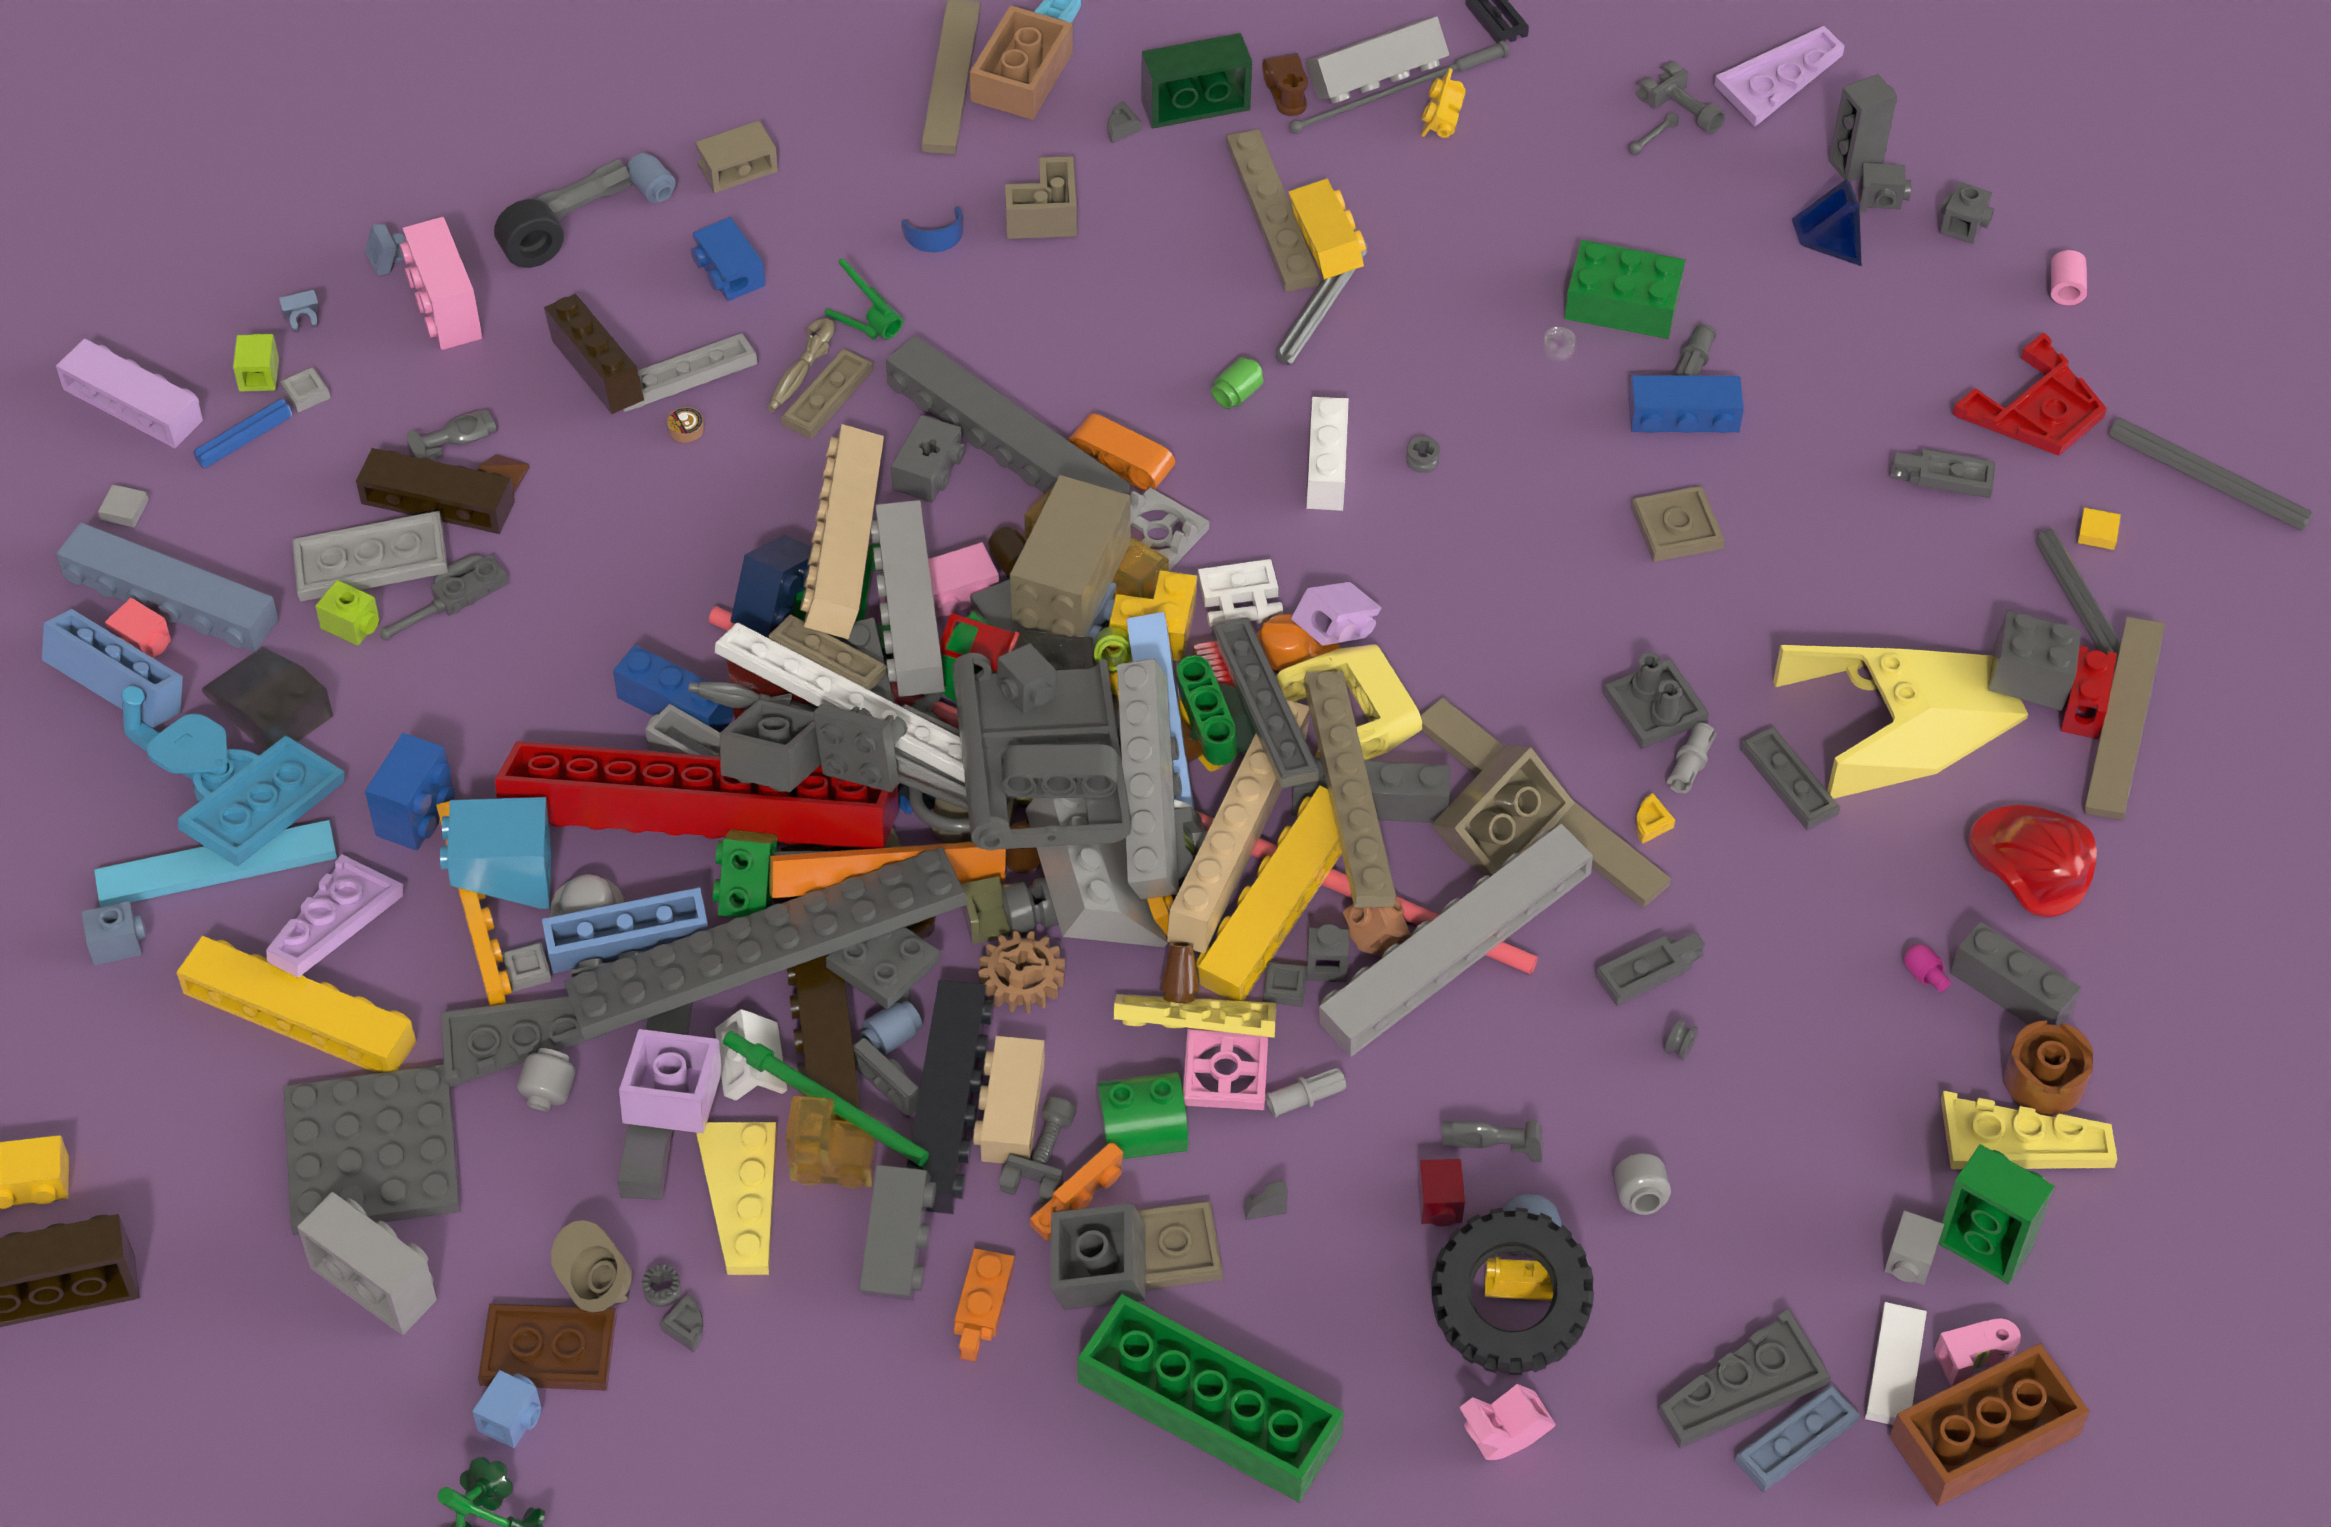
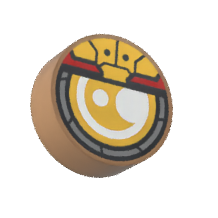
M681 407L672 411L667 418L668 433L677 442H693L699 439L704 432L703 416L697 409Z

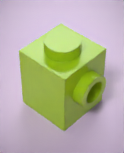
M237 335L233 369L239 392L276 391L279 356L274 335Z
M339 580L335 581L315 605L322 630L357 646L367 635L375 631L380 620L374 596Z

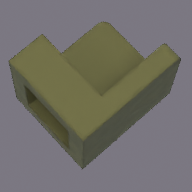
M999 876L961 884L968 905L962 906V911L972 945L996 940L1000 935L1005 938L1009 937L1010 928L1003 908V891Z

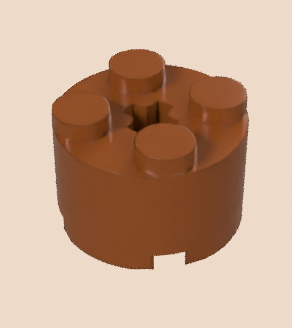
M2037 1021L2024 1027L2016 1036L2005 1068L2003 1083L2011 1097L2019 1105L2036 1109V1113L2052 1117L2053 1115L2070 1111L2083 1098L2093 1070V1049L2085 1035L2075 1027L2065 1023L2057 1026L2047 1024L2048 1021Z

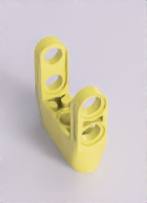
M1376 644L1339 648L1285 668L1275 676L1285 698L1296 702L1307 698L1304 687L1306 672H1343L1347 687L1369 723L1356 727L1364 761L1388 753L1422 730V720L1416 705ZM1319 749L1316 752L1315 758H1320Z

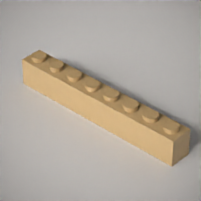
M844 424L841 425L837 438L830 437L825 453L827 459L822 472L823 482L818 496L820 502L815 515V521L817 522L811 539L813 545L807 564L810 566L804 582L806 589L800 610L806 611L804 627L849 639L859 611L884 436Z
M1286 699L1306 741L1310 715L1309 706ZM1255 734L1171 906L1167 942L1169 943L1187 942L1194 945L1193 950L1202 953L1206 952L1282 792L1257 734Z

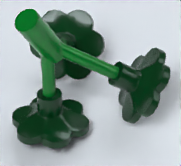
M485 1457L474 1459L470 1464V1468L461 1474L460 1484L466 1490L465 1495L458 1493L450 1487H443L437 1495V1499L441 1504L456 1512V1522L450 1527H472L465 1521V1516L473 1514L501 1527H543L545 1511L541 1508L535 1509L530 1507L525 1512L522 1520L513 1516L504 1518L490 1512L500 1508L503 1499L512 1494L513 1484L507 1478L508 1470L504 1463L501 1461L490 1463Z

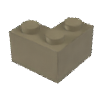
M1073 156L1039 157V183L1005 184L1007 239L1077 236V205Z

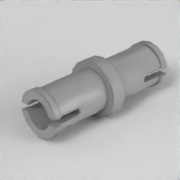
M1696 723L1686 745L1680 747L1676 756V766L1667 781L1668 784H1671L1670 788L1673 791L1681 794L1688 793L1692 788L1698 771L1705 768L1708 761L1707 753L1717 735L1716 732H1713L1714 728L1709 724Z

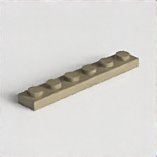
M1260 129L1226 135L1227 149L1284 291L1289 292L1319 286L1318 271Z

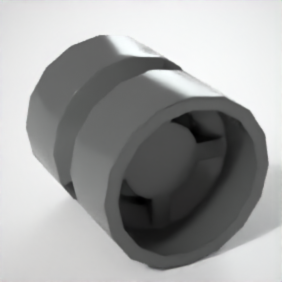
M1045 876L1034 878L1032 885H1027L1024 881L1001 885L1003 908L1011 935H1013V931H1018L1019 934L1034 931L1036 924L1039 923L1044 928L1059 925Z

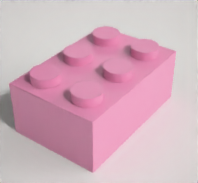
M444 216L403 227L405 242L399 244L405 264H410V267L404 268L410 289L415 288L418 290V292L414 293L419 312L425 313L428 316L424 317V322L429 337L437 338L441 350L483 339L474 290Z

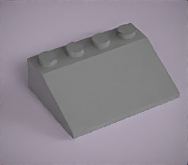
M1034 798L1025 809L1031 828L1088 825L1085 798ZM1126 838L1114 843L1036 847L1063 937L1165 947L1167 945L1166 935L1154 921L1147 899H1140L1128 884Z

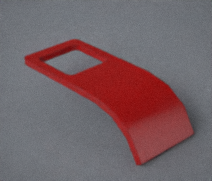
M952 613L949 616L939 643L940 653L956 659L963 655L946 649L956 622H962L978 628L969 653H979L986 656L990 660L991 670L997 672L998 657L1014 651L1020 633L1000 629Z

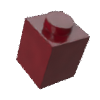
M1461 1159L1420 1160L1418 1193L1421 1224H1434L1443 1227L1463 1222L1465 1195Z

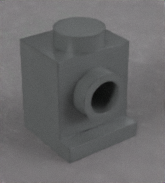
M1863 163L1858 185L1859 212H1866L1867 207L1901 209L1902 200H1910L1911 180L1905 178V165Z
M1325 924L1320 928H1309L1307 981L1346 982L1349 929H1339L1333 924ZM1316 959L1339 960V967L1316 966Z

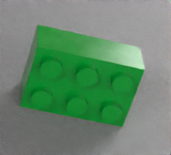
M1581 240L1568 288L1564 319L1669 339L1681 291L1686 259Z
M1979 1144L1955 1180L1942 1223L1944 1227L1938 1244L2003 1282L2010 1284L2033 1249L2055 1185L2047 1182L2039 1173L2028 1171L2013 1163L2003 1153L1990 1150Z

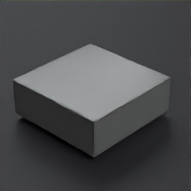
M313 367L280 381L283 392L298 413L331 398L328 388Z
M112 484L98 511L100 520L135 527L149 501L147 492Z
M541 943L502 952L513 992L552 982Z

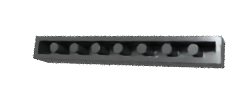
M916 335L886 359L887 383L896 393H902L915 402L919 409L924 412L928 411L940 421L961 427V435L973 447L982 449L992 456L1000 466L1009 468L1019 475L1027 485L1035 486L1048 497L1059 475L1130 495V483Z

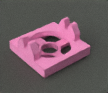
M1187 1029L1183 1087L1185 1106L1264 1110L1268 1037L1213 1030ZM1221 1046V1051L1216 1053L1211 1059H1198L1205 1051ZM1233 1047L1240 1048L1248 1053L1254 1062L1241 1061L1239 1056L1233 1052ZM1227 1058L1237 1064V1070L1232 1074L1223 1075L1215 1070L1214 1065L1218 1060ZM1195 1072L1211 1073L1213 1078L1219 1081L1218 1092H1211L1203 1087L1197 1079ZM1240 1075L1256 1076L1247 1089L1239 1093H1231V1082Z

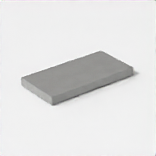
M439 511L292 539L297 594L300 602L322 598L336 580L358 590L448 573L442 518Z

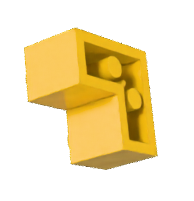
M1160 570L1154 599L1116 594L1109 627H1119L1128 633L1127 618L1164 612L1172 660L1181 661L1185 658L1196 607L1197 575ZM1109 645L1110 650H1117L1119 646Z

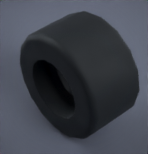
M525 199L508 206L498 216L494 225V237L509 262L518 267L532 268L543 265L559 252L564 241V230L547 204L540 200Z

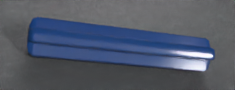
M283 399L276 400L196 448L193 452L196 461L203 468L211 466L292 416L290 406Z

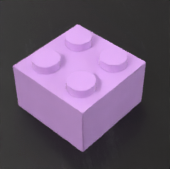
M638 1029L619 1089L622 1122L625 1124L704 1134L722 1073L719 1039Z

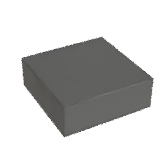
M1268 962L1263 1002L1303 1007L1307 966Z

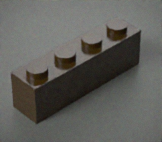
M577 294L561 298L557 302L544 307L553 343L611 414L644 401L637 366Z
M372 448L356 479L360 501L363 505L414 516L439 511L442 522L496 534L501 533L515 503L510 477H505L498 473L473 470L461 465L454 466L440 463L428 458L403 455L395 451Z

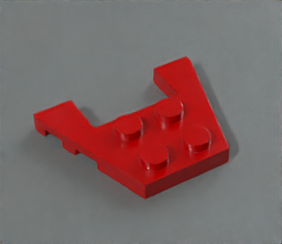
M2043 332L2023 349L2021 359L2045 375L2006 408L1975 388L1955 404L1953 415L2060 456L2104 419L2107 408L2082 377L2077 378L2068 367L2069 361L2063 353L2057 354L2051 346V338Z

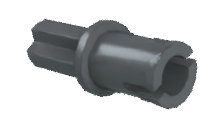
M1706 324L1696 326L1689 344L1682 349V360L1675 376H1698L1701 368L1708 363V352L1717 335L1711 326Z

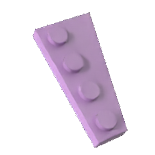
M1822 26L1716 75L1714 86L1755 127L1842 57L1844 45L1825 26Z
M341 854L335 861L334 871L331 874L326 873L319 882V890L312 898L307 897L303 902L301 913L296 919L288 921L266 949L267 962L299 978L402 898L403 884Z

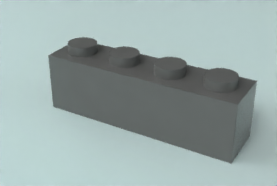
M1313 758L1319 770V780L1293 786L1292 815L1297 816L1303 800L1307 796L1312 797L1319 786L1327 789L1321 758ZM1364 761L1378 820L1433 823L1449 806L1450 765Z

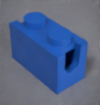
M731 217L693 232V239L697 243V247L691 249L692 258L698 268L703 267L712 288L715 291L720 290L727 301L765 286L763 261Z

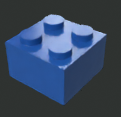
M406 733L401 734L365 789L377 837L418 851L425 838L428 839L432 836L436 828L437 819L439 818L436 804L454 800L455 788L453 787L450 775V765H448L443 746Z

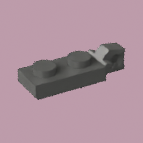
M1923 449L1922 453H1913L1912 455L1895 452L1891 463L1890 477L1906 482L1909 481V483L1917 484V486L1990 498L1993 491L1995 462Z
M1697 932L1678 941H1675L1673 937L1667 939L1664 935L1598 967L1596 978L1616 1006L1684 974L1692 968V962L1703 956L1702 952L1705 943Z

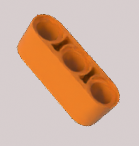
M1096 413L1089 414L1068 438L1070 443L1130 483V485L1143 491H1147L1149 487L1155 490L1176 464L1174 456L1164 446Z

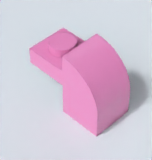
M1516 1384L1492 1404L1472 1397L1459 1407L1467 1420L1464 1423L1466 1431L1475 1441L1486 1460H1498L1516 1453L1533 1444L1556 1426L1537 1393L1519 1384Z

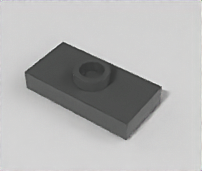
M865 1038L861 1039L854 1045L853 1049L855 1069L905 1116L911 1117L916 1113L919 1088L906 1077L904 1069L896 1060H888Z

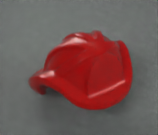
M2010 805L1999 807L1983 814L1975 821L1969 832V846L1980 867L1984 871L1998 876L2015 894L2021 906L2029 913L2045 918L2060 916L2074 909L2085 897L2094 876L2097 848L2091 830L2078 820L2034 806Z

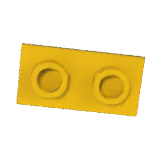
M1449 68L1442 79L1436 78L1430 87L1428 96L1432 99L1425 107L1421 120L1425 121L1421 134L1423 137L1430 129L1437 132L1441 138H1448L1455 132L1459 117L1458 112L1462 107L1466 90L1460 81L1450 79L1453 71L1451 68Z
M1495 1256V1259H1488L1485 1262V1297L1552 1301L1553 1288L1551 1279L1545 1268L1538 1261L1508 1260Z

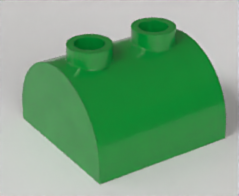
M1178 1072L1096 1081V1096L1105 1147L1109 1143H1114L1123 1151L1122 1159L1188 1151L1185 1102Z

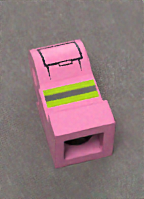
M2003 1318L1992 1319L1941 1333L1934 1353L1952 1387L1968 1379L1971 1371L1987 1365L1994 1366L2013 1357L2019 1346L2021 1334L2013 1322Z

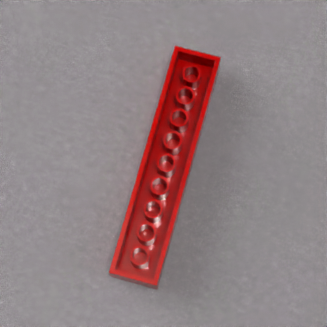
M516 741L495 778L496 799L546 797L549 824L554 827L572 825L585 826L593 830H604L607 828L624 829L631 833L650 831L663 832L670 836H680L683 834L702 835L708 839L725 837L732 829L778 835L777 841L786 845L806 843L819 844L825 848L846 846L857 847L863 850L885 847L899 811L898 785L892 792L823 775L822 765H820L791 792H779L768 786L756 783H742L735 778L721 775L720 756Z

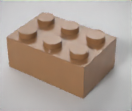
M1010 5L970 71L971 102L1034 120L1073 54V23Z

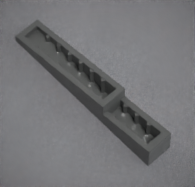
M693 1002L649 1017L646 1030L688 1035ZM628 1124L618 1177L621 1198L662 1200L671 1137H674L675 1130Z

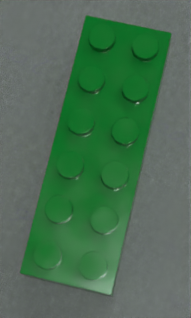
M1123 1294L1120 1295L1077 1358L1078 1383L1299 1503L1342 1437L1344 1412Z

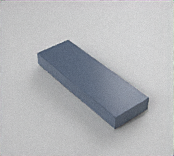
M1830 1385L1738 1453L1735 1463L1764 1493L1858 1423L1860 1414Z

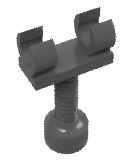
M1669 61L1660 67L1666 72L1659 76L1663 82L1659 86L1650 77H1645L1637 83L1642 88L1635 93L1642 102L1650 103V107L1655 109L1671 98L1698 117L1697 125L1709 134L1716 132L1725 120L1726 112L1716 104L1710 103L1705 106L1683 91L1687 87L1688 71L1684 68L1681 69L1674 61Z
M1050 1097L1046 1100L1041 1113V1118L1046 1124L1032 1159L1028 1160L1009 1154L1007 1164L1000 1176L999 1184L1001 1187L999 1191L1015 1195L1021 1177L1041 1183L1038 1196H1040L1038 1203L1046 1204L1052 1199L1053 1193L1064 1183L1063 1170L1048 1166L1047 1163L1060 1130L1070 1128L1075 1118L1077 1109L1072 1103L1058 1097Z

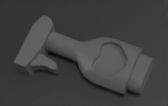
M488 409L475 410L452 418L443 429L420 437L417 431L407 432V443L412 457L434 460L443 457L442 449L437 446L446 443L468 444L488 437L490 433L496 432L497 429Z
M1453 1120V1122H1442V1142L1445 1146L1488 1148L1497 1144H1511V1152L1528 1154L1532 1162H1542L1544 1142L1542 1125L1537 1120L1526 1122V1128H1502L1482 1121Z

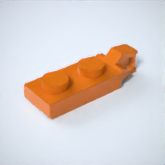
M1109 1143L1061 1185L1053 1193L1052 1199L1030 1218L1029 1225L1043 1237L1045 1241L1050 1240L1051 1213L1085 1209L1092 1201V1195L1103 1186L1107 1189L1112 1186L1122 1173L1123 1151L1114 1143Z
M974 1248L954 1320V1334L962 1335L959 1349L961 1350L960 1359L976 1362L982 1339L991 1341L993 1336L996 1337L1015 1266V1256Z

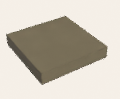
M1702 485L1632 499L1631 509L1653 562L1724 549L1725 539Z
M1210 1201L1137 1210L1145 1223V1290L1223 1280V1270Z

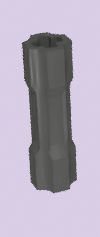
M617 158L594 169L589 176L559 190L548 191L533 199L547 204L559 221L565 218L569 212L598 198L609 197L632 186L631 176L626 166Z

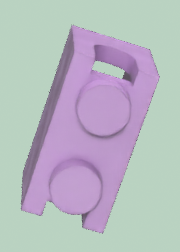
M1351 582L1307 588L1291 620L1321 645H1328L1367 637L1376 626L1373 616L1379 614L1381 607Z

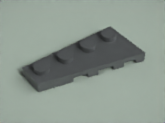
M569 996L441 1012L445 1083L449 1084L451 1088L524 1063L528 1055L538 1053L540 1048L560 1051L607 1035V1033L584 1040Z
M1787 1308L1777 1316L1775 1322L1765 1329L1761 1328L1749 1337L1748 1342L1733 1354L1731 1352L1718 1361L1716 1367L1705 1375L1698 1376L1661 1404L1659 1415L1676 1444L1681 1448L1829 1384L1831 1376L1791 1311Z

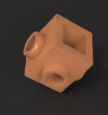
M1395 899L1394 907L1354 908V904H1352L1343 911L1349 926V936L1356 943L1360 951L1382 958L1389 947L1396 943L1402 944L1411 936L1402 915L1404 913L1403 907L1397 899Z

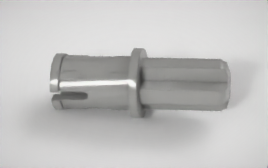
M1334 1068L1308 1079H1304L1301 1076L1297 1078V1083L1265 1093V1101L1273 1118H1276L1281 1114L1305 1105L1307 1108H1311L1314 1106L1315 1101L1342 1092L1347 1088L1343 1073L1338 1068Z

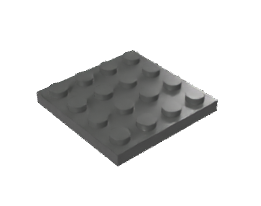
M444 1064L283 1086L290 1222L293 1235L299 1234L297 1226L331 1192H334L345 1201L348 1198L356 1201L364 1209L366 1216L375 1223L379 1220L391 1222L460 1212L451 1088L449 1084L445 1083Z

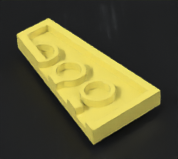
M1116 994L1114 1019L1122 1020V1023L1128 1026H1144L1146 1023L1161 1024L1167 1028L1187 1027L1275 1038L1276 1003L1196 998L1195 1001L1190 1003H1173L1163 1000V997Z
M1943 1091L1941 1105L1951 1169H1963L1979 1144L1990 1150L2003 1153L2010 1161L2024 1169L2115 1168L2118 1159L2112 1124L2058 1114L2055 1118L2040 1115L2033 1108L2019 1106V1109L2015 1110L1996 1106L1993 1100L1978 1098L1976 1102L1957 1098L1958 1093Z
M707 1122L704 1134L696 1133L727 1275H769L777 1143L776 1122Z

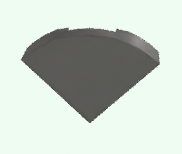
M1124 101L1113 108L1107 123V133L1112 143L1141 131V121Z
M1285 1180L1265 1185L1266 1192L1255 1198L1250 1195L1246 1199L1243 1206L1246 1220L1287 1213L1288 1191Z
M687 1293L660 1322V1326L663 1332L694 1352L703 1336V1320L697 1302Z

